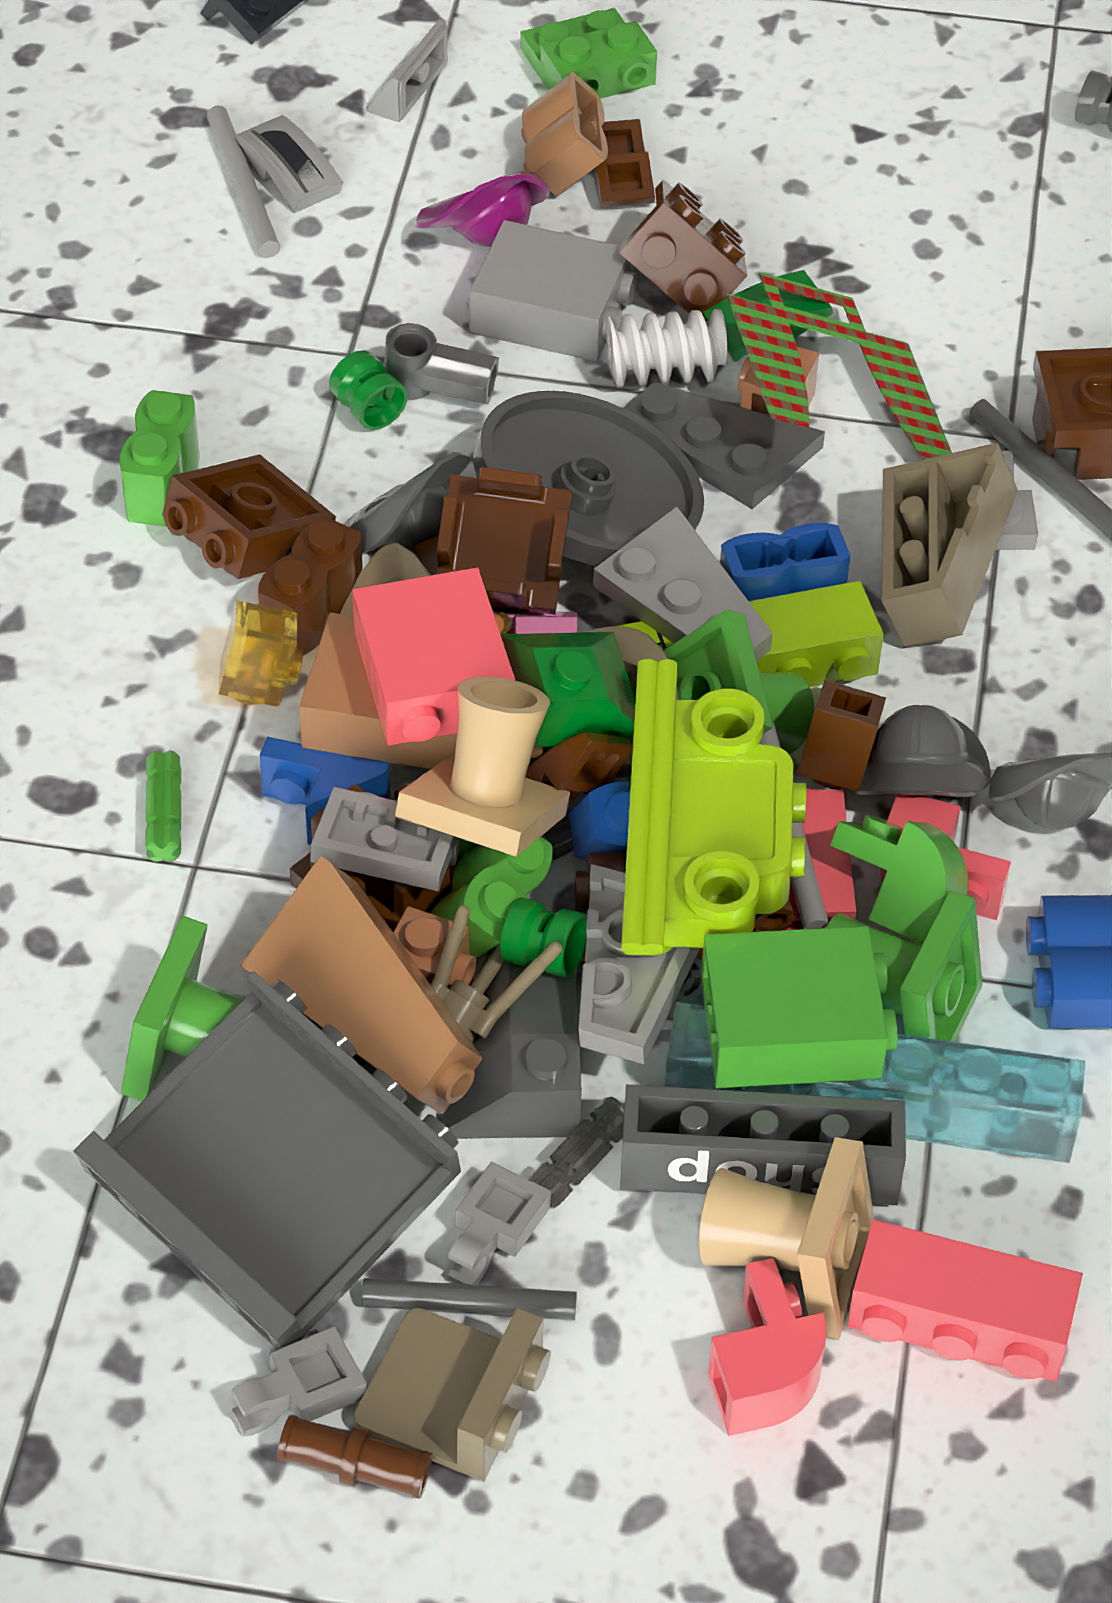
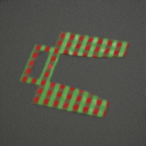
M759 272L770 305L727 294L770 418L809 427L807 388L797 345L790 325L859 343L879 390L919 456L932 458L952 453L909 344L866 332L852 297ZM778 289L843 306L849 323L786 307L783 304Z

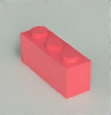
M872 1219L853 1289L847 1327L864 1331L868 1336L879 1341L895 1342L899 1340L930 1348L948 1359H972L999 1366L1020 1378L1036 1379L1041 1377L1057 1382L1068 1343L1083 1273Z

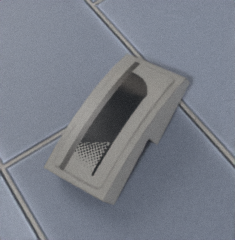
M284 115L237 134L236 141L262 181L264 182L272 178L294 213L340 193L343 181L313 141Z

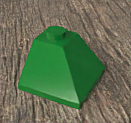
M614 632L500 634L515 681L537 688L547 695L550 700L549 708L538 732L534 747L556 746L584 732L628 737L633 742L636 699Z

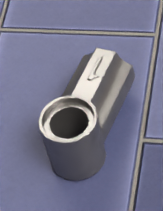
M400 324L390 329L387 333L384 367L386 373L395 376L405 387L408 393V400L420 399L430 392H436L489 404L498 373L499 357L436 343L437 339L434 333L420 324Z

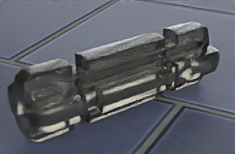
M613 1096L604 1098L589 1114L593 1121L584 1119L549 1156L553 1163L543 1162L528 1178V1180L552 1191L550 1209L557 1208L573 1191L570 1186L571 1183L574 1186H578L614 1148L610 1143L611 1140L614 1143H618L623 1138L625 1102L621 1103Z

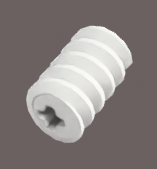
M714 309L712 311L708 325L701 311L691 310L685 327L679 314L675 311L669 312L666 315L663 328H661L656 314L646 313L640 330L631 314L623 315L618 331H616L611 318L607 316L606 341L608 364L617 388L624 386L627 372L630 370L634 371L640 386H646L650 369H656L662 384L667 385L673 368H679L684 382L691 383L695 366H701L707 382H713L717 366H725L727 337L721 309Z

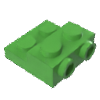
M615 8L594 11L587 15L559 22H550L540 27L520 31V48L547 90L551 89L571 72H574L596 91L600 99L656 84V48L637 21L625 23Z

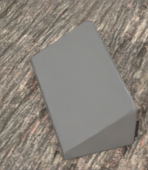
M439 19L369 104L367 107L369 113L396 122H400L401 119L403 120L448 63L446 21Z

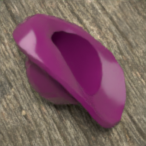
M521 171L511 173L481 184L472 191L422 208L417 216L415 225L418 228L452 226L456 232H459L471 243L491 247L504 220L524 225L528 224L531 206L543 202L550 194L549 188L534 172Z

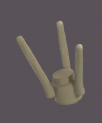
M462 905L457 909L430 985L469 1040L473 1042L476 1036L486 1039L497 1019L561 953L562 945L559 942H552L486 1009L490 1000L483 994L505 962L501 957L500 944L497 945L471 986L462 981L455 980L451 988H447L470 915V909Z

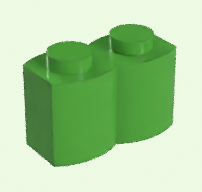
M151 390L142 398L136 409V431L126 440L121 449L120 470L128 522L166 527L162 512L172 475L197 470L199 465L200 453L196 411L192 395Z
M539 837L517 857L480 844L475 845L463 855L456 866L452 880V892L444 896L435 905L430 914L454 921L458 907L462 905L467 906L470 909L466 925L469 926L470 955L475 956L476 959L500 944L503 925L512 904L520 897L527 898V894L535 889L546 877L552 861V844L543 837Z

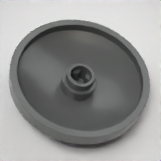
M535 391L516 395L497 405L490 412L474 447L473 461L477 478H479L481 467L533 473L542 476V486L572 491L564 556L579 562L598 566L675 507L679 508L695 531L704 511L702 485L694 467L684 453L671 439L646 420L622 407L595 397L566 391Z

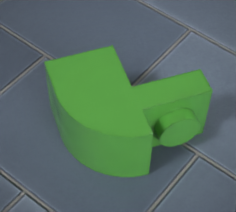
M866 815L863 823L839 821L830 846L887 870L869 920L923 944L949 891L966 896L968 893L966 865L954 841L937 826L926 822L906 821L903 829L894 823L872 815Z

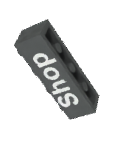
M626 1084L620 1189L706 1194L716 1171L720 1168H725L759 1182L816 1195L834 1138L838 1137L863 1142L872 1204L898 1206L906 1162L905 1101Z

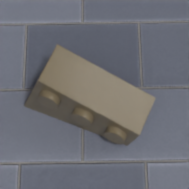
M998 442L883 469L882 603L903 647L963 635L1018 492Z

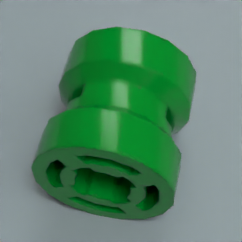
M366 350L355 351L344 357L333 369L329 379V389L343 405L351 407L353 416L364 428L369 430H379L394 422L405 409L408 400L407 390L395 376L386 373V369L381 361L373 353Z
M520 897L512 904L503 925L500 941L501 957L505 962L528 966L552 942H559L562 945V951L546 967L545 971L556 976L570 978L576 972L585 951L587 917L584 913L569 909H561L557 913L547 911L542 902Z

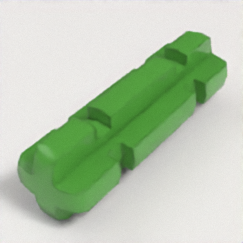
M172 750L164 753L154 751L146 758L145 821L147 822V827L145 829V846L147 847V857L154 862L162 860L173 862L181 855L180 784L182 768L180 766V756Z

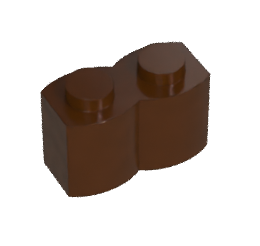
M326 516L309 524L298 535L293 545L292 554L279 559L267 569L258 586L262 642L296 658L306 655L320 644L330 612L340 614L359 574L363 570L361 532Z

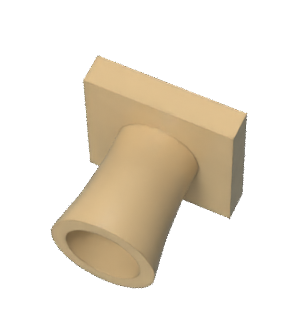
M473 677L461 681L458 685V729L455 755L451 754L399 792L395 817L517 857L566 816L570 796L568 791L557 790L553 786L526 778L535 741L550 705L547 695L528 684L500 677Z
M838 1137L834 1138L816 1195L759 1182L725 1168L718 1169L710 1182L702 1209L699 1231V1251L702 1263L705 1266H746L748 1263L774 1258L778 1269L800 1272L808 1316L823 1312L827 1329L826 1338L840 1340L872 1219H874L863 1142Z

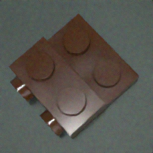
M260 454L172 475L162 512L165 525L173 535H184L202 549L203 557L211 567H222L227 573L237 579L266 572L276 561L285 557L287 548L294 545L298 535L312 522L325 516L336 520V516Z

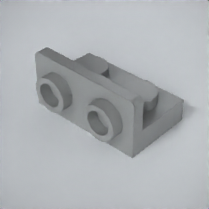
M333 787L311 843V862L315 863L320 856H323L340 869L439 891L449 862L450 866L456 864L459 855L460 838L395 817L397 801L378 797L368 792H356Z

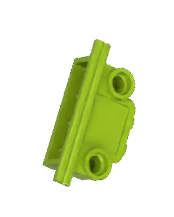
M653 659L638 661L622 928V951H624L625 955L654 956L666 953L673 947L703 948L704 935L752 932L755 926V914L776 912L787 903L790 894V877L804 878L805 837H792V823H805L806 783H793V761L784 749L775 745L760 744L764 733L765 721L761 704L752 695L730 688L711 691L699 700H676L677 662L670 659L658 662Z

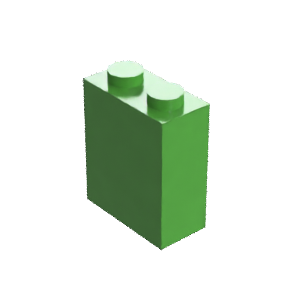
M869 926L704 935L701 982L716 1088L882 1079L886 1051H893L897 1048V1021L894 1009H883L881 994H886L887 992L886 959L884 953H873Z

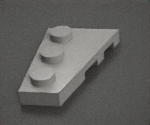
M675 507L594 568V587L673 643H676L725 610H731L745 615L756 661L771 650L772 632L678 507Z
M591 864L590 901L586 922L585 964H583L578 1029L580 1047L645 1064L700 948L673 947L666 953L654 956L625 955L624 951H622V928L626 873Z

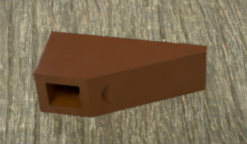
M824 680L797 774L812 778L815 783L825 788H847L859 792L887 697Z

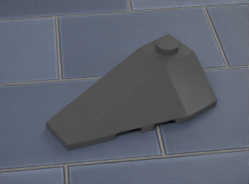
M496 947L492 949L490 956L492 955ZM504 962L483 994L490 1000L486 1009L528 966ZM544 971L497 1019L486 1039L476 1036L472 1044L483 1059L474 1070L473 1083L467 1093L457 1102L450 1104L443 1113V1124L457 1139L580 1137L582 1087L576 972L570 978H564Z

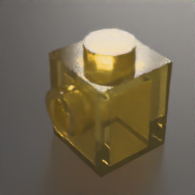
M239 600L236 601L220 660L218 695L232 697L241 703L249 705L261 703L276 707L280 706L285 685L296 686L302 666L303 649L296 648L297 613Z

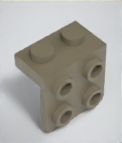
M421 1308L409 1310L399 1325L356 1408L355 1425L370 1429L372 1438L421 1452H432L433 1462L485 1481L498 1452L506 1453L516 1437L522 1417V1411L519 1409L528 1390L536 1392L546 1374L551 1351L543 1348L544 1318L516 1308L500 1339Z

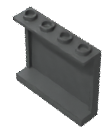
M253 971L246 978L251 993L104 1140L93 1130L73 1152L86 1173L278 1350L300 1341L461 1173L458 1153L454 1149L459 1142L440 1120L431 1114H428L421 1120L403 1104L408 1098L406 1093L387 1073L377 1068L372 1074H369L353 1059L357 1051L341 1032L330 1024H326L320 1030L302 1014L307 1007L288 985L278 979L272 985H269Z

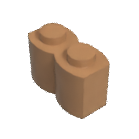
M574 72L567 75L522 112L523 128L521 129V135L526 143L524 170L536 173L547 184L549 191L556 197L605 161L608 156V144L601 127L605 116L600 97L596 91Z

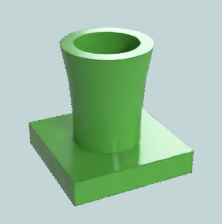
M725 610L663 650L667 654L668 659L677 662V691L679 700H699L702 696L714 690L725 688L738 689L758 700L765 716L764 733L773 728V722L780 746L789 755L795 752L806 740L815 711L812 691L808 683L796 673L760 672L758 670L744 614Z
M950 891L923 944L912 942L869 926L873 953H884L886 959L887 992L886 994H881L883 1009H894L895 1014L903 1015L910 1077L933 1083L936 1082L983 986L975 898ZM839 913L830 920L826 928L868 925Z
M182 915L133 1021L121 1094L143 1101L151 1093L169 1051L187 1057L246 998V996L220 990L197 981L208 924Z

